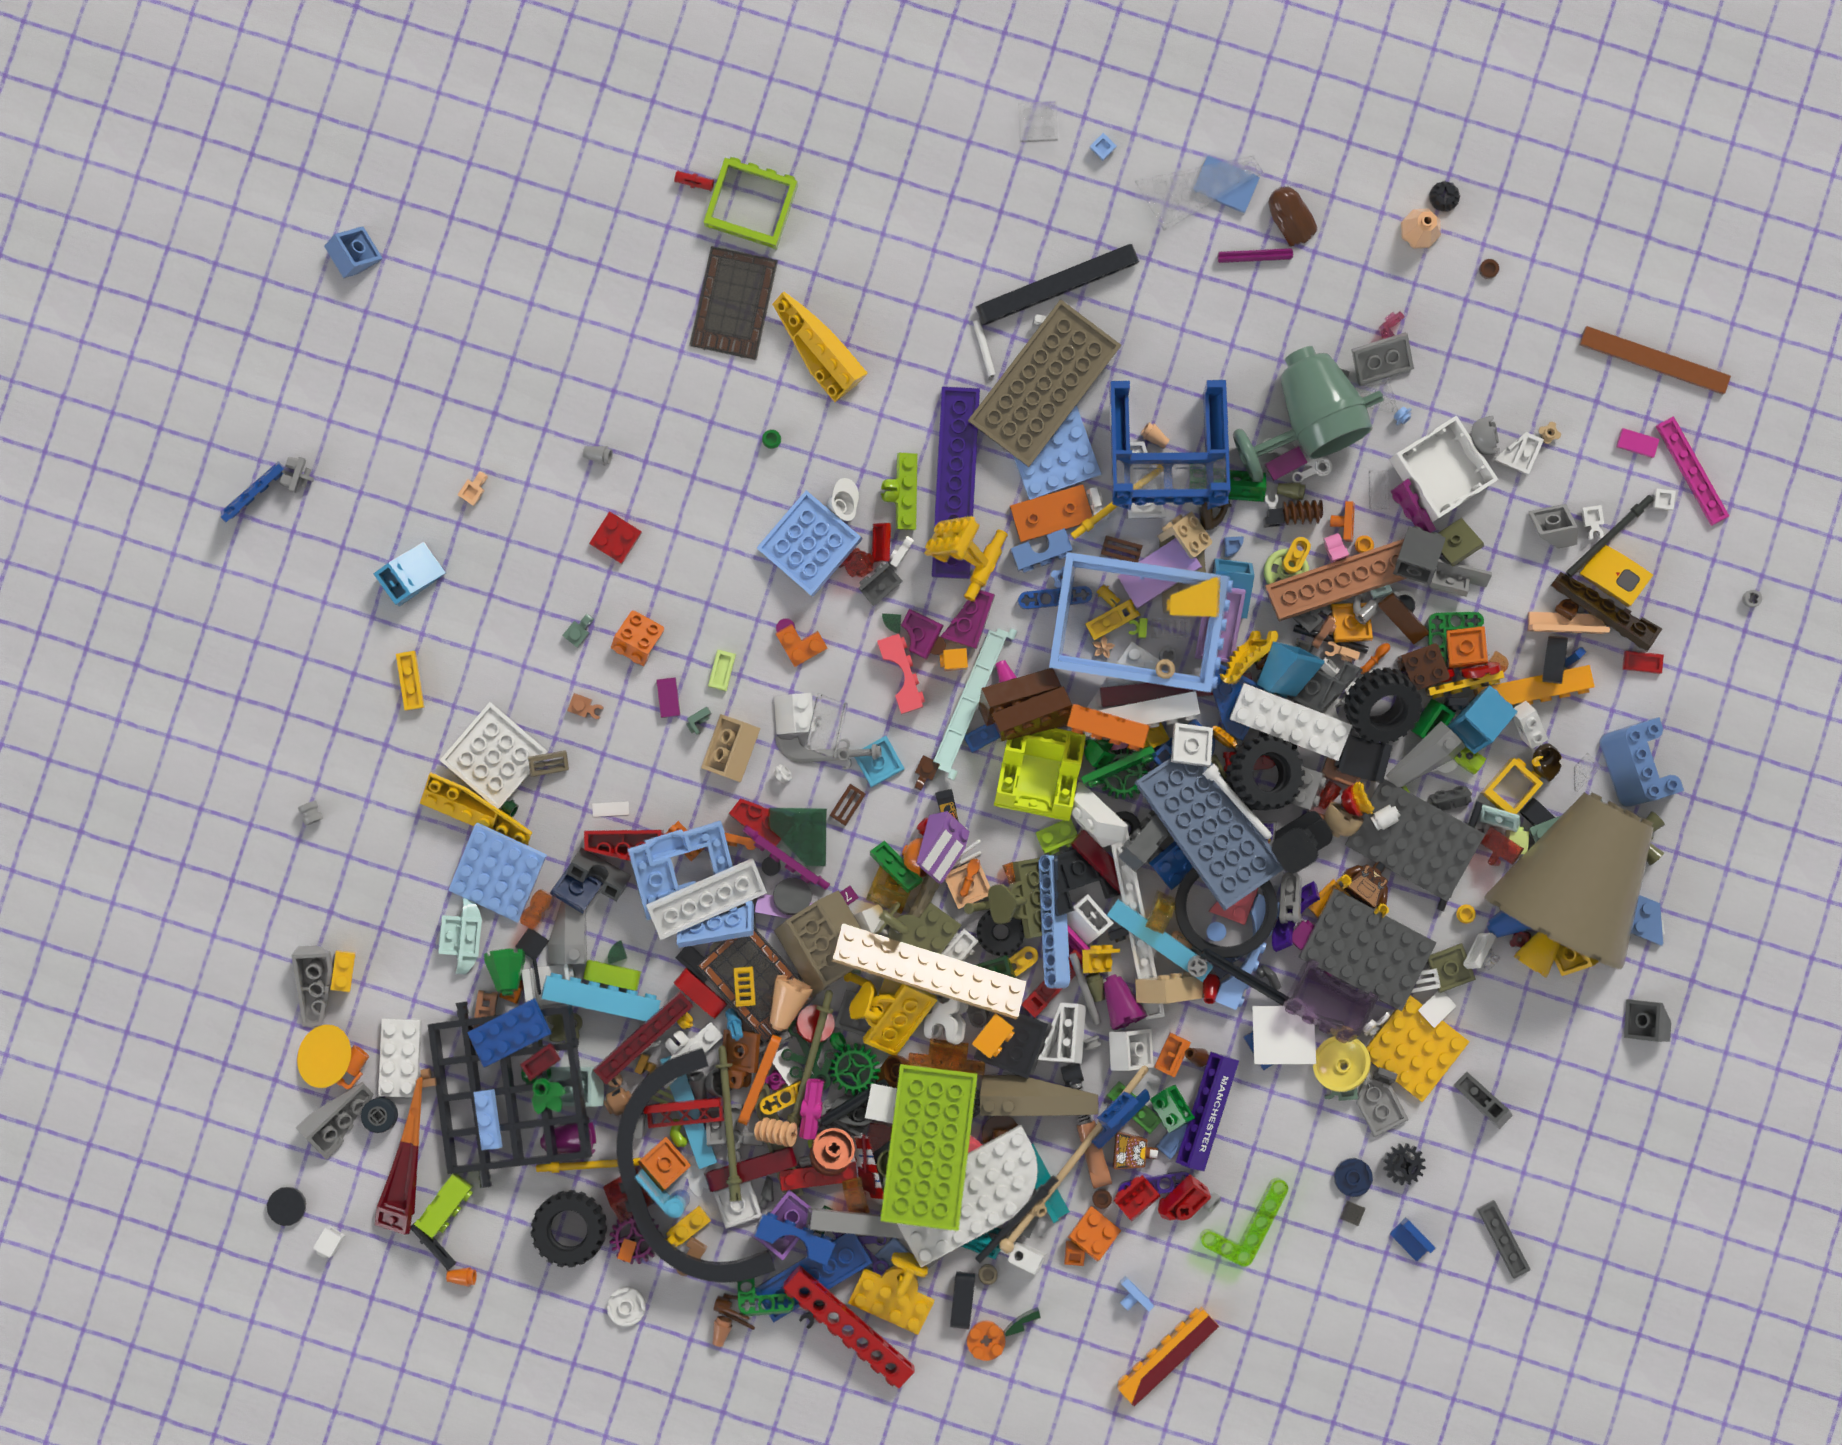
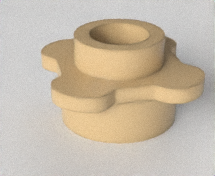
M1549 422L1547 426H1541L1538 430L1545 444H1550L1552 440L1561 437L1555 422Z

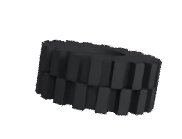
M989 910L978 922V941L992 955H1010L1017 951L1023 943L1025 935L1022 920L1012 917L1009 923H1002L1008 928V935L1004 939H997L993 934V930L999 924L994 922L991 910Z

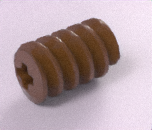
M1298 500L1295 506L1293 501H1289L1288 505H1286L1285 501L1282 502L1286 525H1289L1290 520H1293L1294 525H1296L1298 519H1300L1302 525H1304L1305 519H1308L1309 524H1312L1313 519L1319 524L1323 517L1322 500H1319L1318 505L1316 500H1312L1311 504H1309L1308 500H1305L1303 505Z

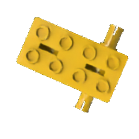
M969 516L938 522L934 528L935 533L933 537L926 543L924 554L933 556L942 562H947L949 557L952 556L958 560L964 559L975 566L970 577L971 583L964 594L966 599L975 602L981 587L983 588L986 585L999 556L1002 554L1001 547L1008 534L997 529L992 542L986 545L982 553L973 542L980 527L974 521V517Z

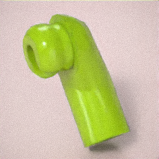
M682 1125L671 1126L670 1137L677 1147H685L688 1143L687 1138L682 1136L680 1132Z

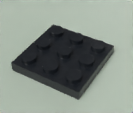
M994 1012L990 1013L987 1023L994 1016ZM1019 1013L1017 1019L998 1014L1014 1027L1012 1030L1014 1035L1008 1042L1004 1040L1000 1045L1003 1049L996 1058L994 1056L989 1058L977 1049L974 1059L1028 1079L1048 1024Z

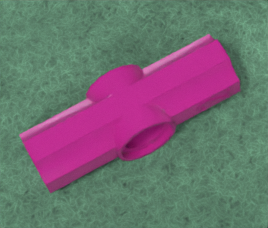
M807 1079L805 1098L802 1101L800 1111L802 1119L799 1137L803 1139H816L818 1121L823 1108L821 1100L824 1081L820 1079Z

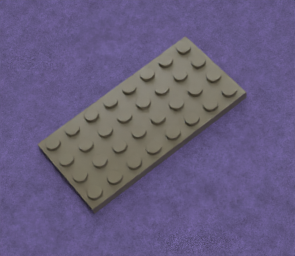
M1060 299L969 418L968 422L1027 467H1030L1120 349L1121 344Z

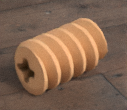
M765 1117L762 1121L756 1123L754 1136L757 1141L792 1147L797 1140V1124L789 1123L788 1121L783 1123L782 1120H770Z

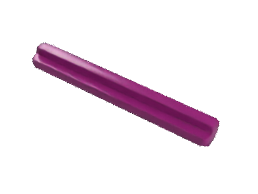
M1293 249L1218 252L1217 257L1219 263L1291 260L1293 258Z

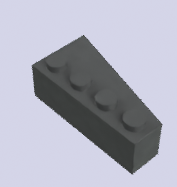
M1153 809L1149 812L1151 816L1149 818L1146 816L1139 824L1141 826L1140 830L1137 828L1130 835L1131 841L1127 840L1121 846L1123 851L1118 857L1134 872L1146 863L1169 835V831Z

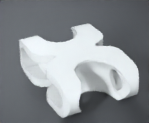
M934 994L937 997V1002L931 1008L933 1012L925 1017L924 1035L929 1039L939 1038L943 1027H945L947 1041L952 1044L961 1043L964 1039L966 1023L960 1014L967 1011L968 1004L953 999L948 1000L947 997Z

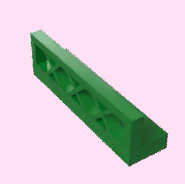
M1190 467L1188 489H1206L1205 468ZM1214 469V476L1222 477V479L1214 478V483H1226V469ZM1230 470V493L1228 499L1264 502L1267 488L1266 472H1263L1262 482H1254L1247 471ZM1194 474H1201L1204 477L1197 478L1194 477ZM1234 477H1239V478H1241L1242 480H1241V481H1236V480H1234L1233 478H1234Z

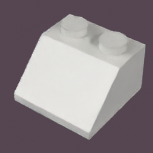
M812 693L774 696L777 735L815 732Z
M1151 1029L1109 1032L1111 1070H1138L1144 1065L1148 1068L1154 1067Z

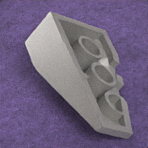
M317 945L298 946L291 956L303 1027L322 1026L333 973L331 953Z

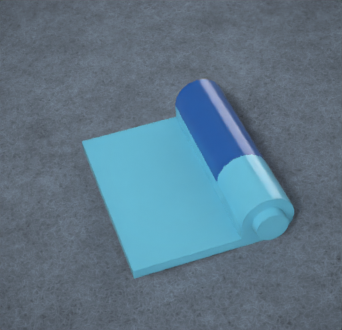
M643 1169L635 1176L638 1182L669 1217L678 1218L682 1215L690 1202L688 1192L682 1189L674 1191L671 1195L666 1190L662 1192Z

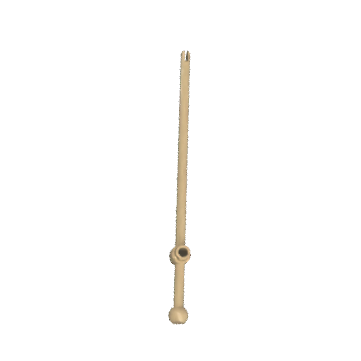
M1142 1066L1122 1093L1125 1091L1131 1094L1148 1072V1067ZM1100 1122L1097 1123L1056 1177L1059 1181L1049 1190L1050 1193L1029 1211L1008 1238L1000 1241L999 1248L1008 1254L1013 1251L1014 1242L1035 1216L1043 1217L1047 1213L1046 1201L1092 1144L1091 1141L1103 1130Z

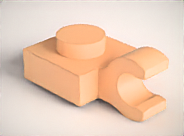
M479 471L473 482L467 479L458 496L475 506L485 491L481 488V485L484 484L488 476Z
M1334 642L1327 643V645L1333 647V651L1331 653L1328 651L1324 652V655L1329 657L1337 654L1341 656V660L1352 663V660H1358L1360 652L1339 646Z

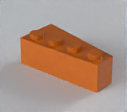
M1074 703L1067 724L1068 727L1072 728L1071 732L1082 735L1084 731L1089 732L1092 738L1101 740L1102 737L1110 739L1109 743L1119 746L1123 742L1128 744V748L1139 751V748L1144 749L1150 729L1148 725L1082 707Z

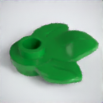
M545 1078L536 1080L533 1084L534 1095L531 1100L536 1113L541 1114L546 1107L555 1112H560L563 1104L560 1097L566 1093L564 1087L557 1082L550 1083ZM541 1084L545 1086V1091L541 1089Z

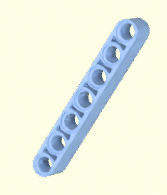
M1043 855L1040 857L1038 865L1044 982L1048 988H1067L1070 983L1067 913L1060 916L1055 914L1054 855Z

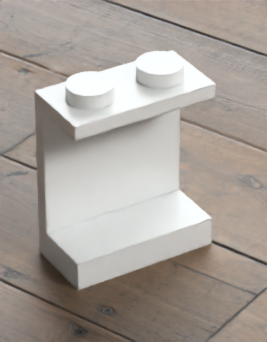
M570 964L538 967L541 993L546 975L550 976L551 973L563 975L562 979L570 980V977L575 978L574 967H570ZM534 968L522 970L526 1002L536 999L539 1006L559 1003L541 999V995H538Z

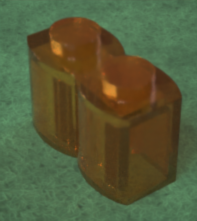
M544 889L535 892L531 898L530 906L521 916L520 923L532 930L538 928L544 920L545 912L553 905L555 897Z

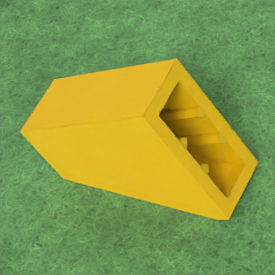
M1221 577L1211 578L1170 595V599H1167V611H1170V615L1218 617Z

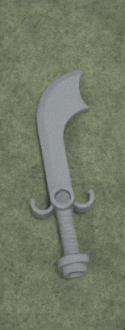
M779 736L775 738L781 753L795 762L846 760L849 763L848 767H843L846 770L852 765L850 757L872 756L873 760H877L878 757L882 756L881 746H877V744H872V749L850 750V741L846 738L840 741H845L847 747L823 750H809L800 743L798 736L789 740L782 739Z

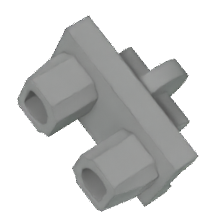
M288 457L285 467L295 471L293 477L283 474L280 484L289 488L288 490L296 493L300 478L302 479L300 484L302 487H306L308 481H314V478L309 476L311 469L306 468L304 474H302L306 463L305 458Z

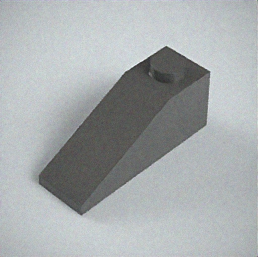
M1468 1072L1454 1084L1497 1128L1500 1129L1513 1116L1504 1104Z

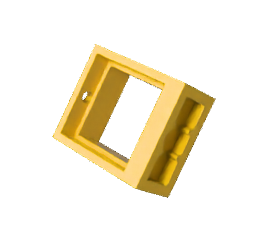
M1510 758L1480 793L1498 809L1517 814L1542 786L1543 782L1540 781L1541 777L1533 770L1530 772L1525 768L1526 764L1521 759ZM1513 766L1534 783L1514 808L1493 791Z

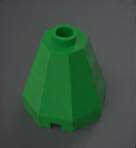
M509 948L490 951V955L485 953L484 962L497 992L502 993V996L513 995L519 988L525 964L524 950L518 949V953H515L514 949Z

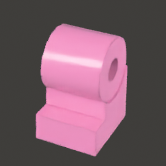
M1339 533L1323 538L1330 563L1349 557L1347 548L1343 545Z

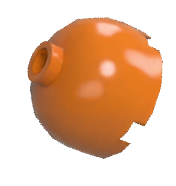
M916 838L909 845H905L902 856H904L905 866L923 878L926 876V872L916 864L923 838Z

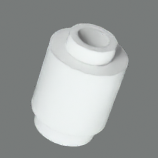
M1389 804L1373 813L1374 816L1370 818L1379 831L1381 829L1385 830L1399 822L1398 817L1401 815L1395 806L1391 807Z

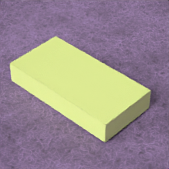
M717 649L708 687L727 691L736 654Z

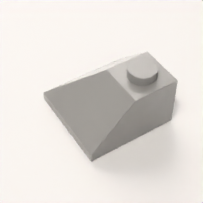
M1566 504L1529 511V516L1540 538L1558 549L1577 545L1578 526Z

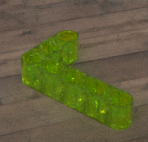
M1278 1177L1273 1178L1269 1182L1239 1243L1214 1230L1205 1229L1199 1236L1202 1245L1240 1266L1247 1267L1251 1265L1288 1193L1287 1183ZM1276 1183L1283 1184V1189L1280 1192L1274 1191ZM1268 1200L1274 1201L1272 1209L1265 1208V1203ZM1264 1217L1266 1223L1261 1227L1257 1226V1219ZM1208 1234L1214 1236V1240L1211 1243L1204 1242V1238ZM1250 1235L1257 1236V1241L1253 1244H1249L1247 1241ZM1225 1243L1231 1244V1249L1228 1252L1221 1250L1222 1245ZM1242 1252L1248 1253V1258L1245 1261L1239 1260V1255Z

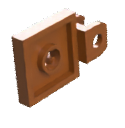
M724 1029L722 1045L726 1047L727 1064L732 1063V1066L728 1067L730 1088L741 1089L742 1087L750 1086L752 1073L758 1072L761 1034L742 1031L743 1038L735 1041V1039H732L730 1030ZM741 1047H742L743 1050H744V1053L742 1054V1056H741V1053L738 1052V1048H741Z

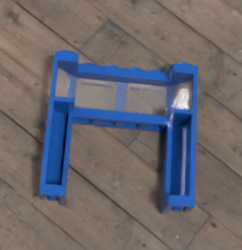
M1226 380L1206 381L1203 392L1205 452L1132 453V450H1130L1129 427L1130 381H1110L1112 504L1131 510L1132 503H1135V505H1145L1146 503H1154L1155 505H1164L1166 503H1173L1174 505H1183L1185 503L1202 505L1204 502H1207V510L1229 504L1230 465Z

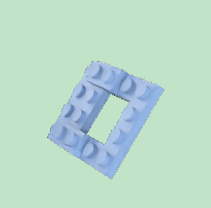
M721 821L685 832L682 829L645 840V844L628 849L647 920H650L651 916L646 904L696 883L694 880L678 885L671 857L707 847L714 875L733 867Z

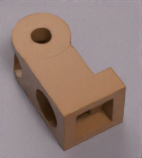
M691 1236L686 1244L690 1248L687 1254L699 1259L708 1247L693 1236ZM677 1270V1272H678L680 1275H682V1276H687L686 1274H684V1273H682V1272H680V1271Z

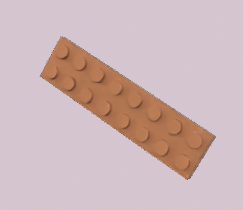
M1404 539L1265 585L1266 593L1278 621L1280 622L1407 579L1393 574Z

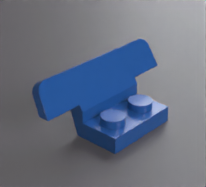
M1144 1089L1136 1098L1124 1091L1097 1117L1104 1129L1091 1141L1098 1149L1102 1148L1150 1100L1147 1089Z

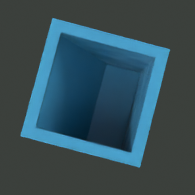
M1215 558L1212 574L1230 576V580L1233 581L1232 588L1246 589L1241 619H1247L1255 576L1253 564Z
M1273 641L1257 685L1263 687V691L1271 694L1276 692L1277 695L1285 698L1288 695L1296 697L1323 666L1325 660L1300 647Z
M1489 685L1447 727L1475 754L1497 738L1517 714V711L1496 689Z

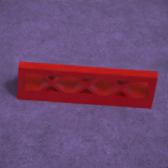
M722 1097L648 1104L643 1109L644 1114H647L648 1128L725 1121ZM710 1107H719L720 1117L713 1118L707 1111ZM692 1109H698L702 1112V1115L698 1119H693L688 1113ZM673 1111H680L683 1117L679 1121H674L669 1115ZM660 1112L664 1119L660 1123H653L652 1113Z

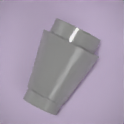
M608 446L584 447L583 457L602 465L610 464L613 451Z

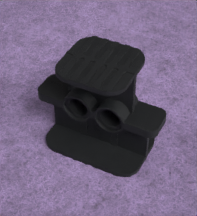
M1309 811L1276 831L1271 850L1282 868L1287 873L1294 874L1317 860L1318 851L1331 843L1333 838L1332 830L1319 813Z

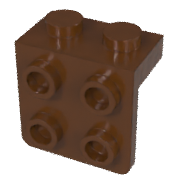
M1436 643L1398 656L1397 665L1400 672L1403 671L1418 690L1448 680L1450 677L1439 645Z

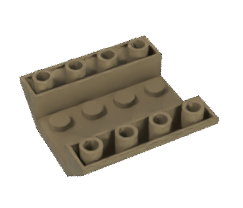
M839 890L817 900L787 919L774 930L801 978L813 989V997L855 969L832 961L842 924L862 929Z

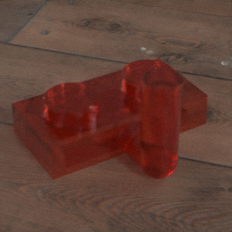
M1493 827L1489 828L1481 842L1482 845L1493 851L1488 859V864L1491 866L1500 865L1499 857L1514 865L1524 850L1523 847Z

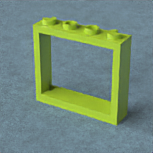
M730 157V159L724 158L703 222L704 226L777 249L798 182L791 175L785 174L781 176L775 170L768 168L762 170L756 164L748 163L747 165L741 163V160L735 157ZM729 167L789 186L773 236L713 218Z

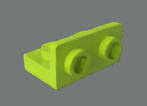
M1071 818L1069 821L1062 820L1035 832L1044 854L1049 853V855L1059 852V847L1061 846L1071 847L1070 844L1078 835Z

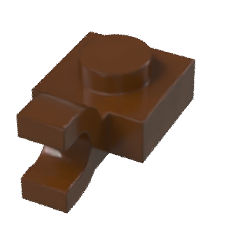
M923 755L915 771L920 776L914 788L921 791L926 779L932 781L940 764L933 762V759Z

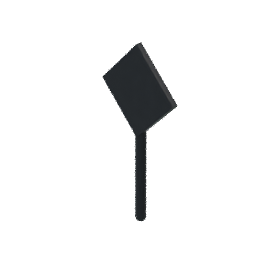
M529 927L515 947L523 949L525 954L533 960L537 993L541 995L536 959L549 940Z

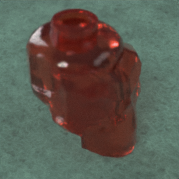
M855 548L839 568L845 566L847 573L851 577H864L873 571V563L875 561L870 553Z

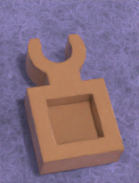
M1328 615L1318 634L1313 639L1312 646L1319 649L1328 634L1332 635L1337 626L1335 625L1334 617Z
M574 693L567 711L585 718L590 713L593 718L600 719V716L595 715V710L597 708L603 710L604 707L598 704L592 706V699Z

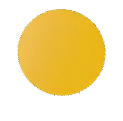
M322 1025L314 1028L305 1036L298 1050L297 1065L299 1073L306 1083L316 1088H326L337 1083L343 1077L351 1060V1045L347 1035L337 1026Z

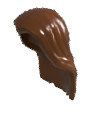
M1289 186L1280 187L1272 192L1269 198L1270 212L1289 246L1300 244V242L1306 243L1311 239V235L1317 232V225L1299 193Z

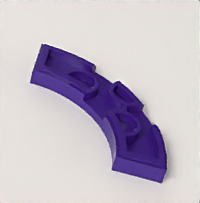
M1314 881L1302 887L1301 914L1311 904L1320 900L1317 884ZM1288 909L1287 913H1293V909ZM1278 916L1272 931V947L1275 952L1293 945L1292 935L1296 922L1288 921V923H1281Z

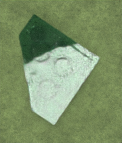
M769 808L768 827L805 866H826L827 809Z

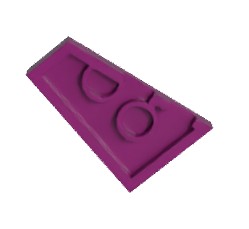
M1408 478L1390 491L1396 503L1400 504L1405 516L1411 519L1415 526L1431 533L1436 528L1426 510L1419 506L1417 493H1412L1409 485H1411V482Z

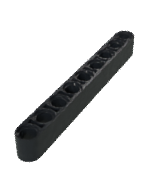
M1128 244L981 303L975 308L982 325H987L1139 263V259L1133 245Z

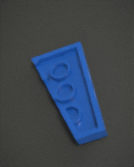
M279 461L221 511V518L225 522L234 518L241 508L249 505L255 499L254 497L259 492H264L273 479L276 481L284 474L282 472L284 466Z

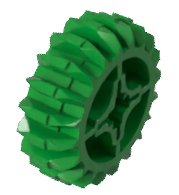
M1127 748L1125 754H1123L1122 749L1118 750L1119 754H1116L1115 750H1111L1116 755L1112 761L1129 756L1130 749ZM1139 763L1135 765L1137 770H1124L1132 774L1124 776L1123 782L1120 779L1121 776L1112 775L1108 777L1116 778L1119 781L1120 790L1114 788L1107 778L1101 780L1099 785L1103 783L1106 785L1102 788V791L1108 788L1110 790L1107 794L1108 796L1115 792V799H1118L1119 794H1122V800H1125L1126 793H1128L1130 798H1133L1132 791L1136 794H1139L1140 791L1137 789L1136 784L1126 790L1127 779L1130 776H1138V780L1142 777V774H1147L1148 770L1142 771V767L1147 766V764L1140 765Z
M854 1043V1049H851V1045L847 1044V1051L844 1048H840L841 1055L835 1052L834 1056L837 1057V1060H831L835 1066H830L829 1070H834L835 1072L829 1074L830 1078L836 1076V1079L832 1082L833 1085L839 1082L838 1090H841L844 1086V1094H847L849 1089H852V1096L855 1095L857 1089L858 1093L863 1091L862 1088H869L868 1084H875L872 1079L879 1080V1076L874 1073L881 1072V1069L875 1068V1066L880 1064V1061L873 1062L877 1055H869L872 1051L871 1048L865 1052L864 1044L858 1049V1043ZM854 1053L865 1057L868 1063L857 1062ZM848 1055V1067L839 1070L842 1058ZM852 1064H854L855 1067H863L857 1071V1075L854 1073V1071H848L850 1068H852ZM870 1068L869 1078L864 1083H861V1071ZM850 1075L856 1085L847 1083L841 1076Z

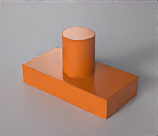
M1345 501V516L1331 515L1330 518L1331 527H1344L1343 540L1345 542H1353L1355 503L1353 501Z

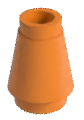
M471 1267L448 1270L446 1275L447 1282L467 1287L475 1285L477 1278L476 1270Z

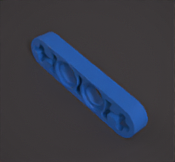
M1087 586L1073 587L1072 590H1076L1075 594H1080L1082 590H1085V593H1089V596L1086 597V600H1082V597H1076V601L1073 602L1072 593L1070 605L1088 603L1092 598L1091 589ZM1061 588L1023 592L1018 598V604L1023 609L1057 607L1059 605ZM1044 593L1051 596V601L1048 604H1043L1040 601V596ZM1033 594H1038L1037 602L1039 605H1034L1035 601L1029 602L1028 606L1021 602L1025 595L1032 599L1035 598Z

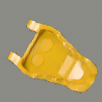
M1251 631L1249 639L1244 644L1238 646L1237 651H1233L1234 656H1229L1230 662H1227L1229 668L1226 669L1225 675L1220 674L1221 680L1227 684H1237L1244 672L1253 663L1261 661L1264 655L1270 651L1273 641L1276 642L1278 639L1277 631H1269L1266 639H1260L1261 633L1259 631Z

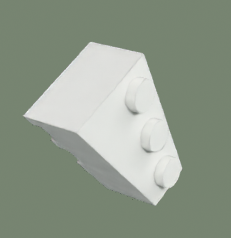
M1060 1003L1051 1025V1031L1049 1036L1046 1037L1045 1046L1038 1060L1082 1064L1085 1005Z

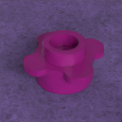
M774 1070L770 1076H767L765 1081L769 1088L774 1091L780 1090L783 1084H786L778 1070Z

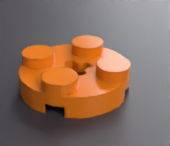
M992 1321L977 1322L967 1335L968 1349L976 1359L983 1361L993 1360L1002 1354L1005 1347V1334ZM984 1336L992 1339L988 1346L980 1342L984 1339Z

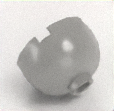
M1493 416L1477 420L1472 426V432L1469 434L1474 446L1481 454L1492 455L1500 452V448H1497L1496 443H1499L1496 423L1491 422L1494 419Z

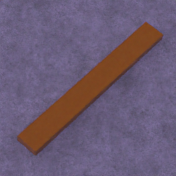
M1589 326L1585 327L1579 344L1723 395L1726 393L1731 375Z

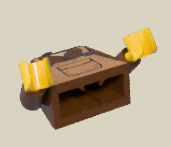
M1376 862L1373 867L1367 864L1353 866L1346 869L1343 875L1336 880L1337 883L1341 881L1343 883L1341 888L1357 901L1371 908L1377 906L1374 910L1375 914L1381 912L1382 918L1388 914V887L1386 886L1388 880L1381 875L1386 868L1382 862Z

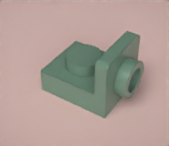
M708 707L687 718L689 722L686 725L691 733L695 732L696 735L701 733L695 723L699 722V724H702L710 719L708 715L712 713Z

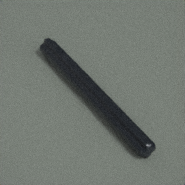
M1207 948L1203 949L1201 953L1203 959L1280 1005L1292 1006L1294 1003L1290 997Z

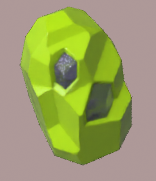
M1467 747L1454 757L1458 765L1473 775L1479 771L1486 761V758L1478 752L1474 754Z

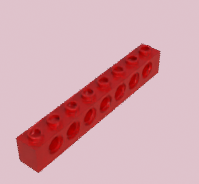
M799 1265L784 1281V1292L790 1298L794 1297L797 1299L799 1305L805 1311L809 1310L814 1314L813 1317L817 1322H823L832 1335H838L847 1348H853L857 1352L856 1355L862 1361L866 1360L877 1374L881 1373L885 1376V1380L889 1385H895L900 1389L915 1373V1367L909 1360L803 1267ZM806 1287L810 1291L804 1294L800 1292V1289ZM821 1300L824 1302V1305L816 1306L814 1302ZM830 1313H836L838 1314V1318L832 1319L828 1315ZM849 1325L853 1329L851 1331H845L843 1327ZM860 1338H865L867 1342L865 1344H860L857 1340ZM880 1351L882 1354L876 1357L872 1355V1352ZM889 1363H893L896 1365V1367L894 1369H888L886 1365Z

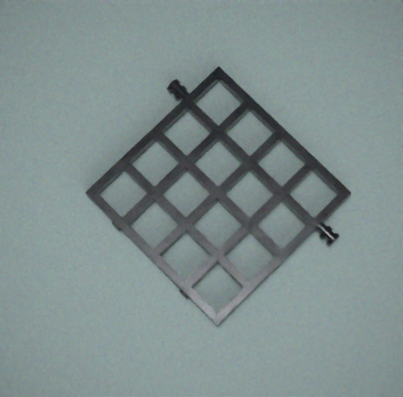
M468 1001L455 1003L459 1020L428 1024L434 1077H436L437 1083L436 1092L447 1174L479 1171L480 1188L492 1186L489 1169L592 1157L588 1127L589 1117L586 1112L578 1053L579 1040L576 1038L572 1005L541 1009L543 1016L563 1015L566 1043L552 1044L556 1051L567 1050L571 1079L550 1081V1083L557 1082L563 1087L572 1086L576 1115L553 1117L552 1110L546 1107L541 1113L542 1119L519 1122L516 1093L533 1091L534 1083L514 1086L511 1057L536 1054L547 1046L543 1045L542 1039L532 1043V1047L523 1048L501 1059L500 1064L504 1087L491 1089L495 1090V1096L505 1094L508 1123L499 1125L500 1132L510 1131L513 1159L491 1161L489 1149L481 1150L474 1092L483 1091L481 1090L477 1062L480 1059L467 1033L473 1030V1025L485 1024L500 1015L469 1018ZM462 1027L465 1055L443 1058L440 1029ZM466 1063L470 1091L448 1094L444 1065ZM547 1070L538 1075L537 1080L540 1078L548 1080ZM541 1084V1089L545 1091V1086ZM471 1099L475 1127L453 1129L449 1101ZM577 1123L581 1151L558 1154L554 1125ZM543 1127L547 1155L524 1157L520 1129ZM476 1135L480 1163L457 1165L454 1137Z

